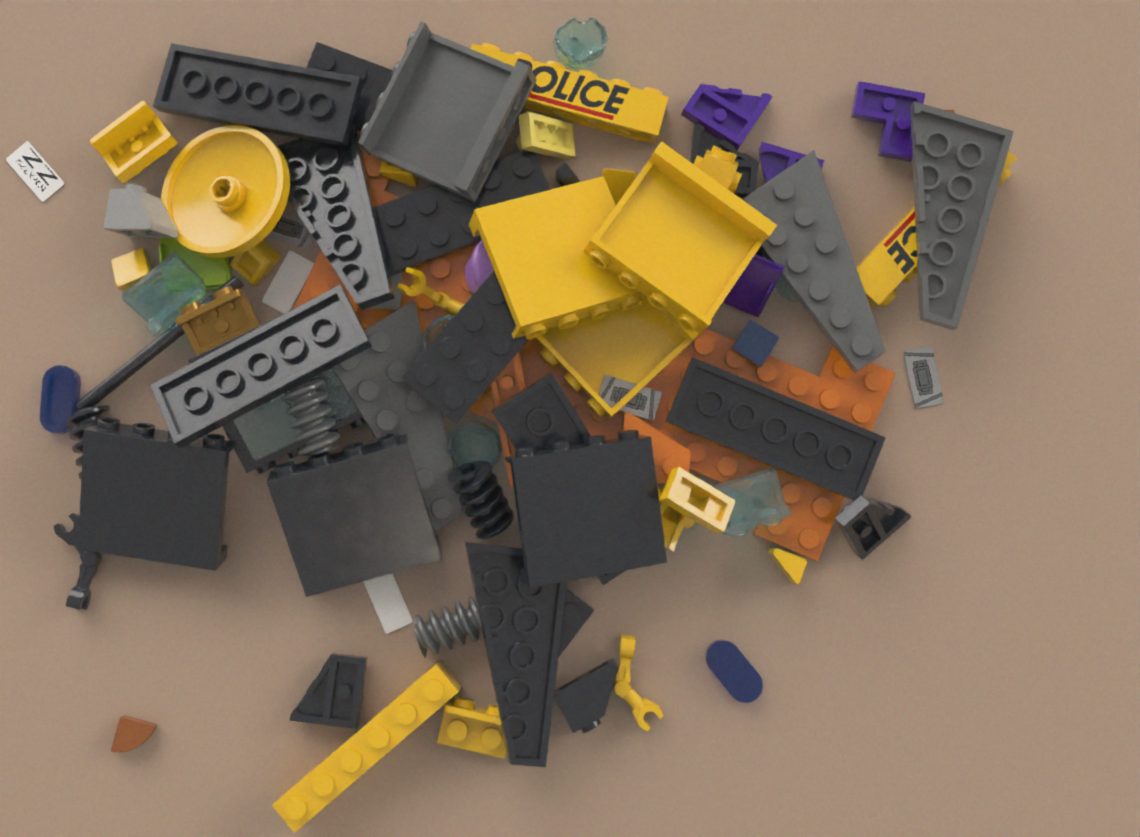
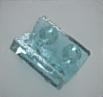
M174 252L123 292L122 300L147 322L148 331L155 335L161 329L167 330L175 324L174 319L182 314L180 309L197 301L201 303L206 290L204 280Z
M773 467L712 486L735 500L725 532H722L723 535L740 536L749 532L751 527L761 524L763 526L776 525L782 522L784 517L791 515L790 508L784 501L777 471Z

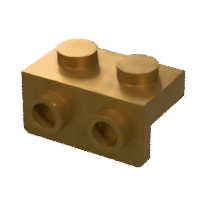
M228 286L213 293L214 300L201 305L200 301H197L180 309L182 315L174 320L177 326H182L197 356L261 326L244 289L233 290L232 286Z

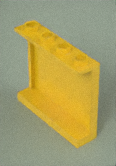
M661 141L615 208L591 238L584 251L589 254V259L595 265L603 269L608 268L617 274L619 281L632 290L638 289L648 297L649 303L655 308L662 311L667 310L677 317V322L683 328L700 334L711 324V318L762 243L772 234L777 224Z
M604 176L474 210L469 227L473 237L481 236L516 324L512 333L513 339L526 336V339H533L541 336L546 332V329L558 326L559 329H566L577 324L579 319L590 317L591 320L600 319L608 315L613 309L622 307V310L626 311L642 303L645 294L638 289L632 290L619 281L617 274L608 268L603 269L595 265L589 259V254L584 251L591 238L616 206Z
M646 295L643 297L642 303L633 309L623 311L622 307L613 309L608 315L600 319L591 320L590 317L579 319V322L572 327L566 329H559L558 326L546 329V332L541 336L534 338L543 348L539 352L552 367L557 363L567 373L563 377L564 380L576 392L582 389L591 398L587 404L600 417L606 414L611 419L700 335L696 331L691 332L683 328L677 322V317L667 310L662 311L655 308L649 303ZM604 375L637 384L613 408H610L598 395Z

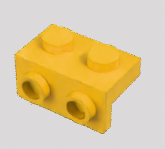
M145 101L138 103L90 139L91 145L103 156L115 176L123 184L138 175L143 169L178 144L162 120Z

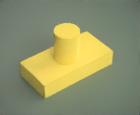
M532 112L518 115L520 135H518L516 143L519 151L527 150L563 160L576 157L573 124Z

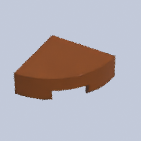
M126 715L121 716L111 752H127L139 747L152 736L157 724Z

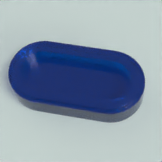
M56 365L48 369L43 376L40 422L47 431L52 433L65 434L70 432L74 427L67 426L66 419L74 415L76 411H79L76 402L80 400L81 379L79 374L70 367Z
M724 639L712 642L705 652V661L710 670L737 701L749 703L756 700L763 689L762 678L732 642Z

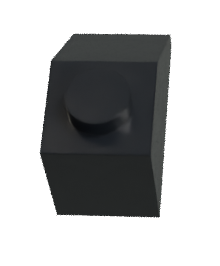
M614 658L555 689L554 699L573 733L580 729L582 733H586L601 724L599 719L605 715L618 669Z

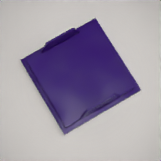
M755 254L723 303L759 318L785 267Z

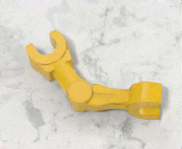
M407 267L405 272L413 277V284L410 287L400 283L397 285V289L401 293L409 296L422 294L432 300L433 305L454 315L465 305L442 292H436L426 286L425 275L417 269Z
M621 634L619 646L620 661L614 689L616 694L632 707L631 711L640 728L648 731L651 727L644 720V715L650 711L654 712L659 719L664 715L658 704L646 697L641 698L630 685L631 659L634 657L636 639L635 636Z

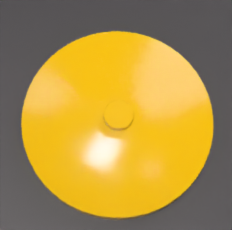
M226 125L199 135L177 155L167 172L162 188L161 201L178 230V237L175 239L194 253L209 258L235 256L256 246L273 230L285 210L290 190L289 168L280 149L268 137L256 129L242 125Z

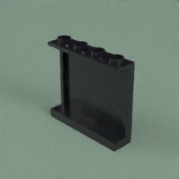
M99 418L84 429L78 549L216 571L227 558L228 545H222L229 452L236 447V441L225 440V436L220 434H207L179 448L174 444L169 430L155 429V425L150 423L127 425L121 424L120 420L116 418Z
M626 430L617 432L618 438L605 440V435H595L583 438L584 444L571 446L570 440L549 443L550 449L536 451V446H526L514 449L515 455L505 456V461L510 463L525 567L520 569L522 582L529 588L667 563L650 436L639 435L638 430Z
M398 433L385 434L380 436L377 442L364 445L363 442L352 443L345 446L342 452L329 455V452L326 451L312 455L308 458V461L295 464L294 461L283 462L273 468L274 470L270 472L267 485L306 597L442 560V546L438 535H435L408 447L407 434L398 436Z

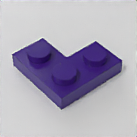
M858 82L855 89L851 118L883 124L878 156L908 162L913 160L910 105L914 101L924 104L925 93Z

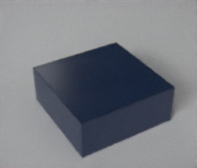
M750 319L730 350L760 368L780 337Z

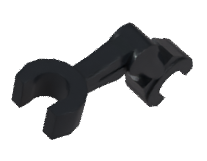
M72 513L69 517L73 521L74 527L70 532L66 531L63 524L57 523L53 527L58 537L68 545L75 546L82 560L77 585L71 589L66 601V607L87 610L91 600V590L89 588L92 579L97 573L102 557L98 552L78 549L79 515Z

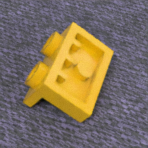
M458 696L454 697V701L449 700L445 703L437 743L505 759L506 747L497 705L489 704L488 709L474 706V700Z

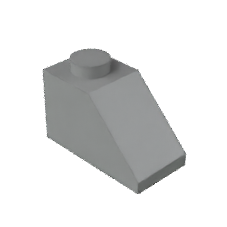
M126 184L123 189H110L103 229L130 238L178 237V230L160 198L147 194V188L135 184Z

